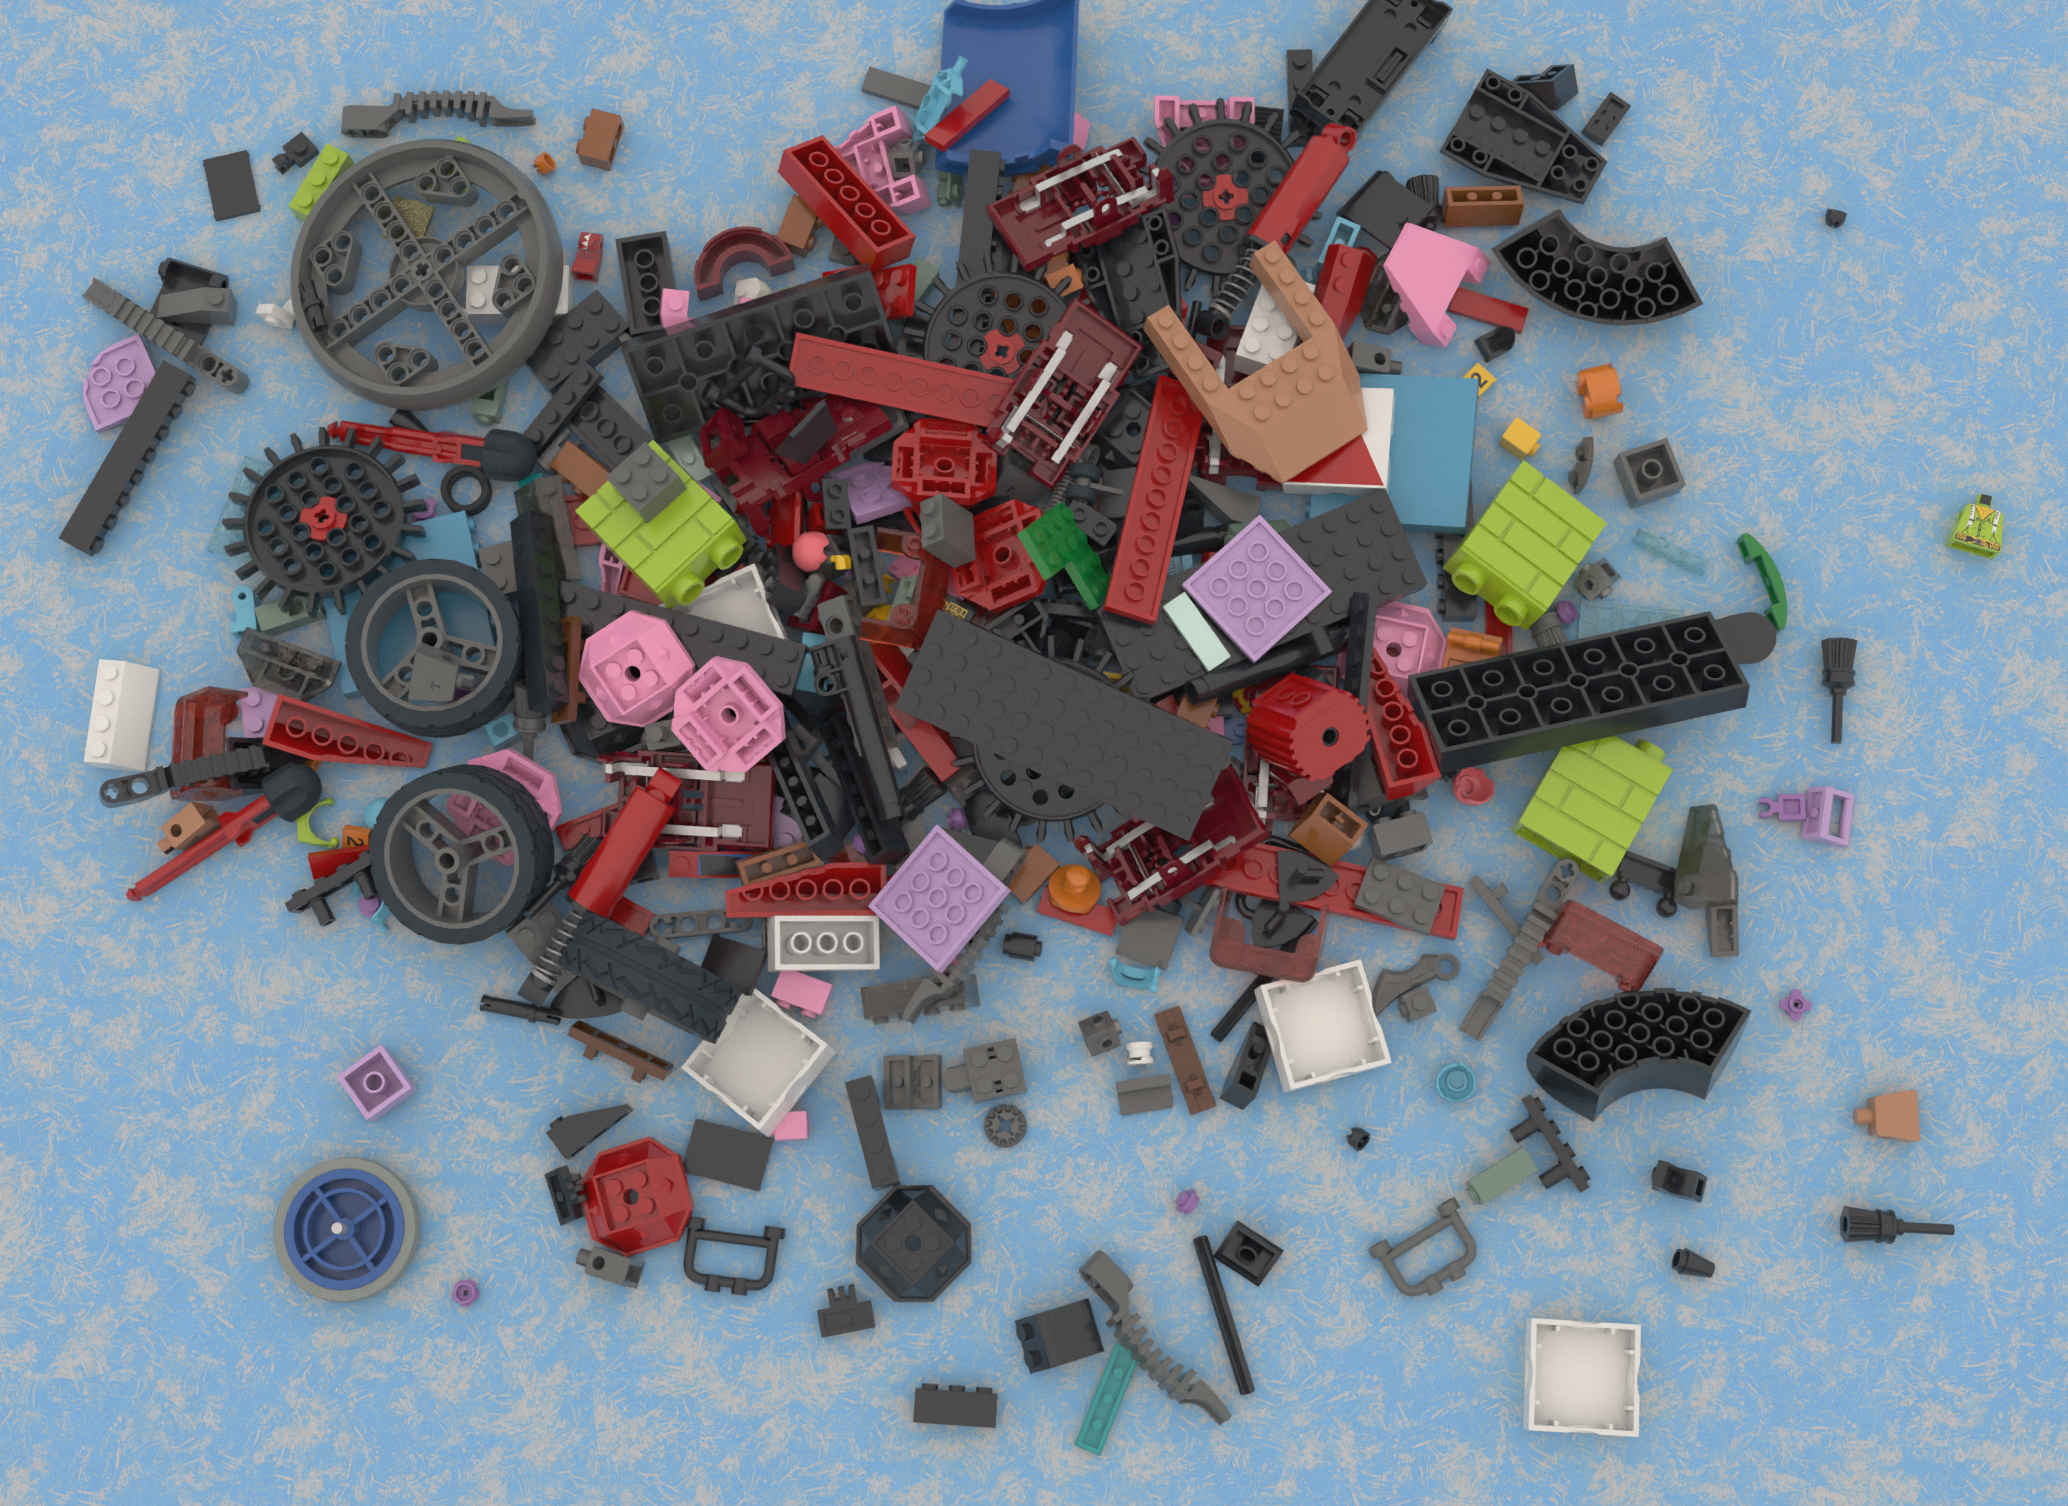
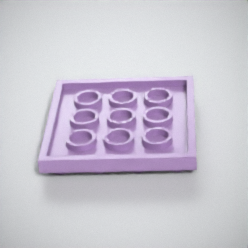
M1261 515L1256 517L1182 584V588L1253 664L1332 593L1328 586Z
M936 824L868 907L936 971L942 974L1011 890L943 828Z

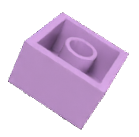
M384 1045L378 1046L337 1076L365 1119L371 1122L377 1121L418 1091L390 1049Z

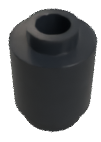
M1019 932L1006 933L1003 954L1009 955V958L1034 962L1036 957L1041 956L1043 942L1038 941V935Z

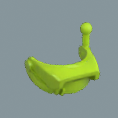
M326 798L324 801L318 802L309 812L297 819L299 842L319 847H328V849L337 848L339 844L337 837H332L330 842L321 840L312 833L309 826L310 815L319 807L334 805L335 803L332 798Z

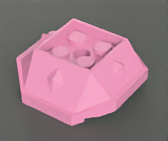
M1394 601L1377 608L1373 646L1386 664L1389 674L1401 688V693L1407 702H1410L1407 697L1408 675L1441 669L1447 640L1428 608ZM1388 647L1396 648L1399 656L1390 657L1386 649ZM1346 651L1337 655L1335 666H1339V677L1343 682L1346 667Z
M630 610L586 639L579 668V680L608 722L645 727L646 724L654 723L674 710L676 690L694 675L696 664L665 619ZM630 666H635L640 670V677H634L631 674Z
M715 656L676 690L671 730L706 771L747 772L786 738L783 704L748 663ZM729 708L735 711L736 718L730 714Z
M512 748L468 761L467 764L484 765L499 770L523 784L536 798L535 801L540 804L549 821L551 832H553L563 812L556 774ZM452 794L446 805L455 825L468 836L502 825L501 821L491 810L482 803L467 796ZM495 836V842L500 846V840ZM513 850L495 856L493 859L505 866L513 865Z

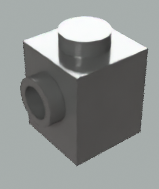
M1427 986L1398 998L1400 1002L1398 1003V1009L1401 1016L1406 1018L1408 1023L1437 1011Z

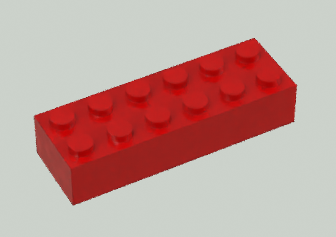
M823 135L783 151L778 173L861 264L869 263L873 273L909 258L916 235Z

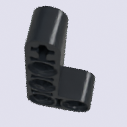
M1188 489L1185 492L1175 540L1199 533L1204 529L1205 504ZM1124 520L1116 525V551Z

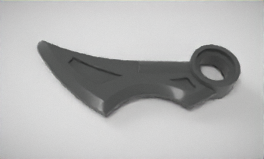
M1449 953L1441 955L1423 954L1420 960L1407 970L1391 971L1383 968L1372 995V1006L1375 1016L1377 1017L1389 1004L1404 993L1435 978L1443 981L1452 980L1460 971L1459 960L1456 956ZM1442 960L1451 961L1454 966L1453 972L1450 974L1441 973L1439 963Z

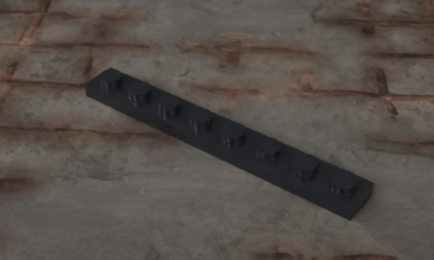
M1353 592L1343 690L1359 699L1358 703L1365 707L1363 712L1366 713L1378 594ZM1362 752L1352 762L1344 764L1335 771L1332 797L1343 805L1357 806Z

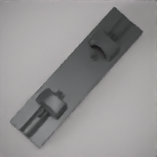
M1476 875L1469 883L1513 937L1515 935L1518 936L1520 932L1518 931L1519 926L1501 905L1502 903L1498 901L1509 891L1507 887L1501 883L1491 891L1479 876ZM1538 949L1531 956L1535 965L1545 959Z

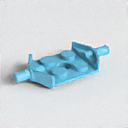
M959 55L953 68L949 67L946 70H939L934 75L933 83L928 93L924 96L919 110L911 118L912 139L914 142L921 141L922 146L925 144L929 145V143L925 142L924 135L940 122V116L944 108H947L951 103L952 94L963 95L961 73L968 62V59Z

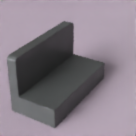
M1170 1074L1116 1083L1120 1112L1123 1116L1168 1109L1174 1106Z

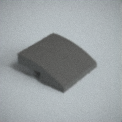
M1158 908L1153 913L1143 911L1142 914L1125 925L1116 954L1153 967L1158 966V968L1166 971L1184 917L1173 915Z
M941 1055L884 1056V1110L942 1109Z

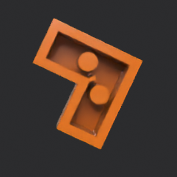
M1067 251L1051 258V261L1048 262L1047 272L1042 278L1043 283L1052 289L1056 288L1066 276L1069 275L1072 278L1070 287L1061 294V298L1084 287L1080 268H1075L1074 264L1069 265L1067 262L1070 261Z

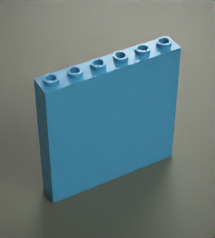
M1358 373L1361 388L1394 389L1395 410L1389 452L1391 466L1388 496L1404 531L1466 535L1479 391L1478 379ZM1341 493L1311 495V502H1306L1305 517L1312 519L1363 497Z
M466 511L409 524L423 526L426 531V538L405 536L401 548L411 551L417 560L435 558L455 560L474 567L483 573L478 549L481 546L479 542H475L473 533H477L474 518H470ZM342 540L334 541L332 543H339ZM372 541L368 548L373 549L377 547L379 541ZM321 550L313 551L314 557L319 556ZM350 555L346 559V563L355 561L357 555ZM395 557L387 569L392 571L391 569L408 562ZM335 569L325 571L323 577H330ZM360 590L344 595L347 614L342 616L334 605V598L323 599L342 692L349 700L363 696L356 688V684H354L347 668L345 653L347 624L355 605L362 596ZM449 592L437 593L449 636L497 646L496 625L491 612L487 608L465 595ZM409 603L393 615L385 627L379 642L378 664L382 679L417 645L416 637L418 634ZM432 607L425 608L422 611V616L429 615ZM435 624V625H433V626H427V627H435V628L438 629L437 624ZM453 646L457 656L461 658L463 649ZM481 653L473 654L470 662L478 661ZM412 672L404 676V682L411 680Z

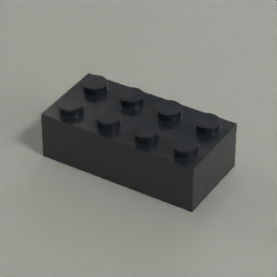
M666 231L615 239L631 337L635 338L663 329L660 320L663 288L677 290L670 243Z
M596 290L549 327L544 339L524 365L553 397L582 360L587 361L595 368L620 348L622 343L618 337L624 332L628 333L631 337L629 325L602 294Z

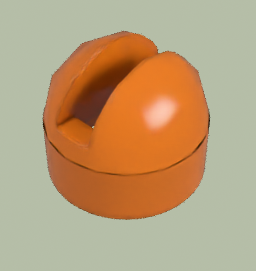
M543 152L534 160V167H538L537 172L541 175L549 174L556 169L555 161L546 152Z

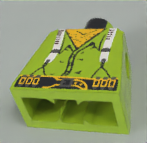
M1979 494L1977 495L1975 505L1966 504L1959 511L1945 542L1946 547L1988 559H1993L2001 553L2003 513L1991 509L1993 500L1991 496Z

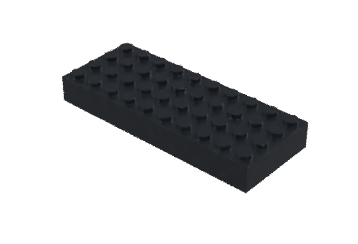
M869 263L622 341L621 351L655 441L658 444H662L699 432L722 406L741 418L746 417L717 401L709 404L701 399V394L709 381H713L722 388L747 365L741 361V356L749 343L761 347L762 355L787 369L790 367L796 333L899 354ZM760 366L729 397L748 407H758L764 396H770L778 383H784L785 379ZM794 386L795 394L790 402L822 392ZM780 400L781 405L787 404L786 402Z

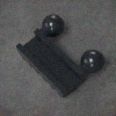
M1626 851L1618 866L1617 880L1613 881L1609 887V894L1617 901L1627 899L1630 895L1628 883L1645 887L1644 889L1653 890L1655 893H1662L1664 897L1658 900L1656 911L1661 917L1670 918L1677 912V904L1674 899L1677 897L1678 891L1675 890L1678 879L1683 876L1684 871Z

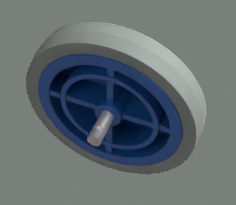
M357 1157L328 1160L305 1171L285 1192L278 1206L274 1221V1245L277 1257L290 1279L304 1291L315 1297L341 1303L356 1302L373 1297L393 1285L404 1274L413 1260L420 1237L419 1211L407 1185L384 1165Z

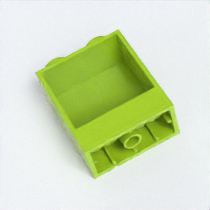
M652 440L648 445L676 472L687 489L647 524L607 481L597 490L595 495L593 494L575 512L588 529L666 608L672 610L679 603L685 606L695 601L704 589L703 581L715 569L719 567L721 570H724L735 564L743 553L742 544L747 539L736 521Z
M1523 460L1503 482L1445 563L1443 569L1452 575V581L1458 589L1470 595L1478 594L1494 606V613L1502 622L1510 626H1520L1526 631L1549 608L1607 522L1547 477L1544 478L1543 474Z
M1611 736L1557 748L1510 831L1559 860H1574L1579 867V872L1603 884L1615 873L1673 769L1662 763L1666 756L1662 749L1641 739L1637 740L1635 746L1617 736Z

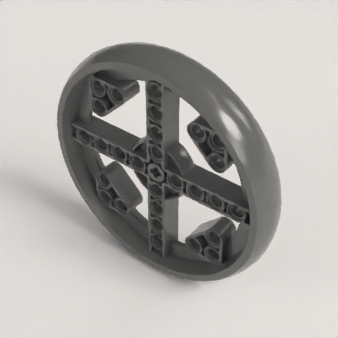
M422 139L392 145L365 157L342 173L324 191L309 212L296 241L290 272V294L298 330L306 347L327 375L346 390L367 401L389 408L408 411L444 409L466 403L494 390L508 380L527 362L544 339L555 316L562 290L564 266L561 238L555 218L539 189L526 174L498 154L477 145L447 139ZM454 169L453 173L448 175V173ZM415 180L416 190L431 203L470 207L477 202L479 193L474 186L477 185L491 193L500 202L443 241L430 236L417 237L387 190L402 183ZM433 184L432 188L427 190L429 185ZM467 188L466 192L460 195L461 191ZM366 206L396 251L389 265V280L334 318L330 304L329 287L340 295H345L352 291L363 250L361 243L352 234L345 231V229L358 212ZM514 212L510 218L506 219L509 213ZM392 213L391 216L385 220L386 216ZM493 227L489 233H486L488 228ZM519 230L524 245L525 262L517 254L505 255L499 265L492 295L493 306L504 317L510 319L496 338L488 344L457 298L464 283V268ZM404 232V235L398 239L399 235ZM472 241L471 245L465 248L466 244ZM350 242L349 246L344 249L345 245ZM417 251V254L413 258H410L411 255ZM451 256L450 260L444 263L445 259ZM329 257L328 261L323 264L324 260ZM519 265L515 272H511L515 266ZM342 276L341 280L336 283V280ZM310 279L314 281L318 297L323 301V311L329 328L325 329L324 332H313L307 312H304V302L298 288V284L302 283L303 280ZM409 285V288L402 293L403 289ZM532 285L529 291L524 292L527 286ZM443 290L442 294L436 297L437 293ZM388 300V303L382 307V304ZM507 300H511L508 306L503 307ZM407 308L421 312L436 311L467 360L452 367L438 370L439 363L437 359L426 349L385 342L379 344L374 350V359L377 362L375 364L359 354L353 346ZM456 310L455 314L449 317L450 312ZM367 315L366 319L361 322V319ZM469 329L468 333L465 336L461 337L462 333L465 330ZM346 330L345 334L340 337L341 332ZM482 349L478 356H474L477 350ZM390 354H393L392 358L389 361H386L387 357ZM427 359L426 363L420 366L421 361ZM406 373L404 379L399 381L400 376Z

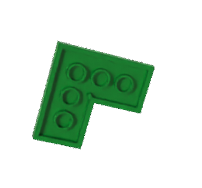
M1063 501L1053 506L1017 534L1044 581L1065 567L1090 611L1105 601L1110 576L1105 573L1099 556L1092 551L1087 542L1086 534L1083 530L1079 529L1074 521L1071 509L1065 506Z

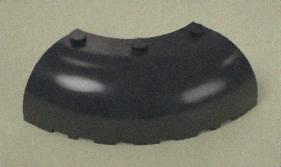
M1558 209L1548 213L1491 248L1502 267L1530 295L1563 314L1584 321L1624 326L1647 324L1684 314L1703 305L1667 237H1659L1635 247L1625 248L1605 245L1584 236Z
M1654 988L1653 991L1638 992V989L1614 994V997L1590 1002L1580 1007L1579 1011L1561 1019L1559 1024L1549 1032L1547 1031L1527 1054L1526 1065L1533 1079L1546 1093L1562 1105L1592 1122L1614 1101L1641 1090L1673 1089L1705 1100L1732 1056L1747 1025L1751 1010L1720 997L1715 999L1701 995L1702 992L1692 991V993L1675 991V988Z

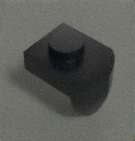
M1501 326L1477 338L1474 343L1485 362L1488 363L1511 350L1515 343L1516 332L1510 327Z

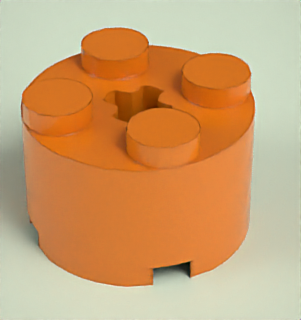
M1612 363L1582 369L1580 372H1577L1578 381H1576V389L1579 396L1583 395L1584 404H1582V411L1585 419L1590 418L1593 420L1623 412V402L1618 403L1617 398L1622 393L1615 367L1612 368Z

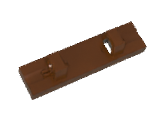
M577 616L560 619L570 703L552 714L551 723L558 725L576 722L577 705L586 703V693L578 691L580 654L584 651L586 641L581 640L582 617Z
M1180 1006L1154 1014L1190 1115L1216 1107ZM1184 1037V1039L1172 1042L1178 1038Z
M580 1020L570 1027L567 1036L587 1045L583 1056L590 1060L597 1057L599 1051L635 1067L631 1079L638 1083H641L647 1074L664 1081L671 1074L674 1064Z

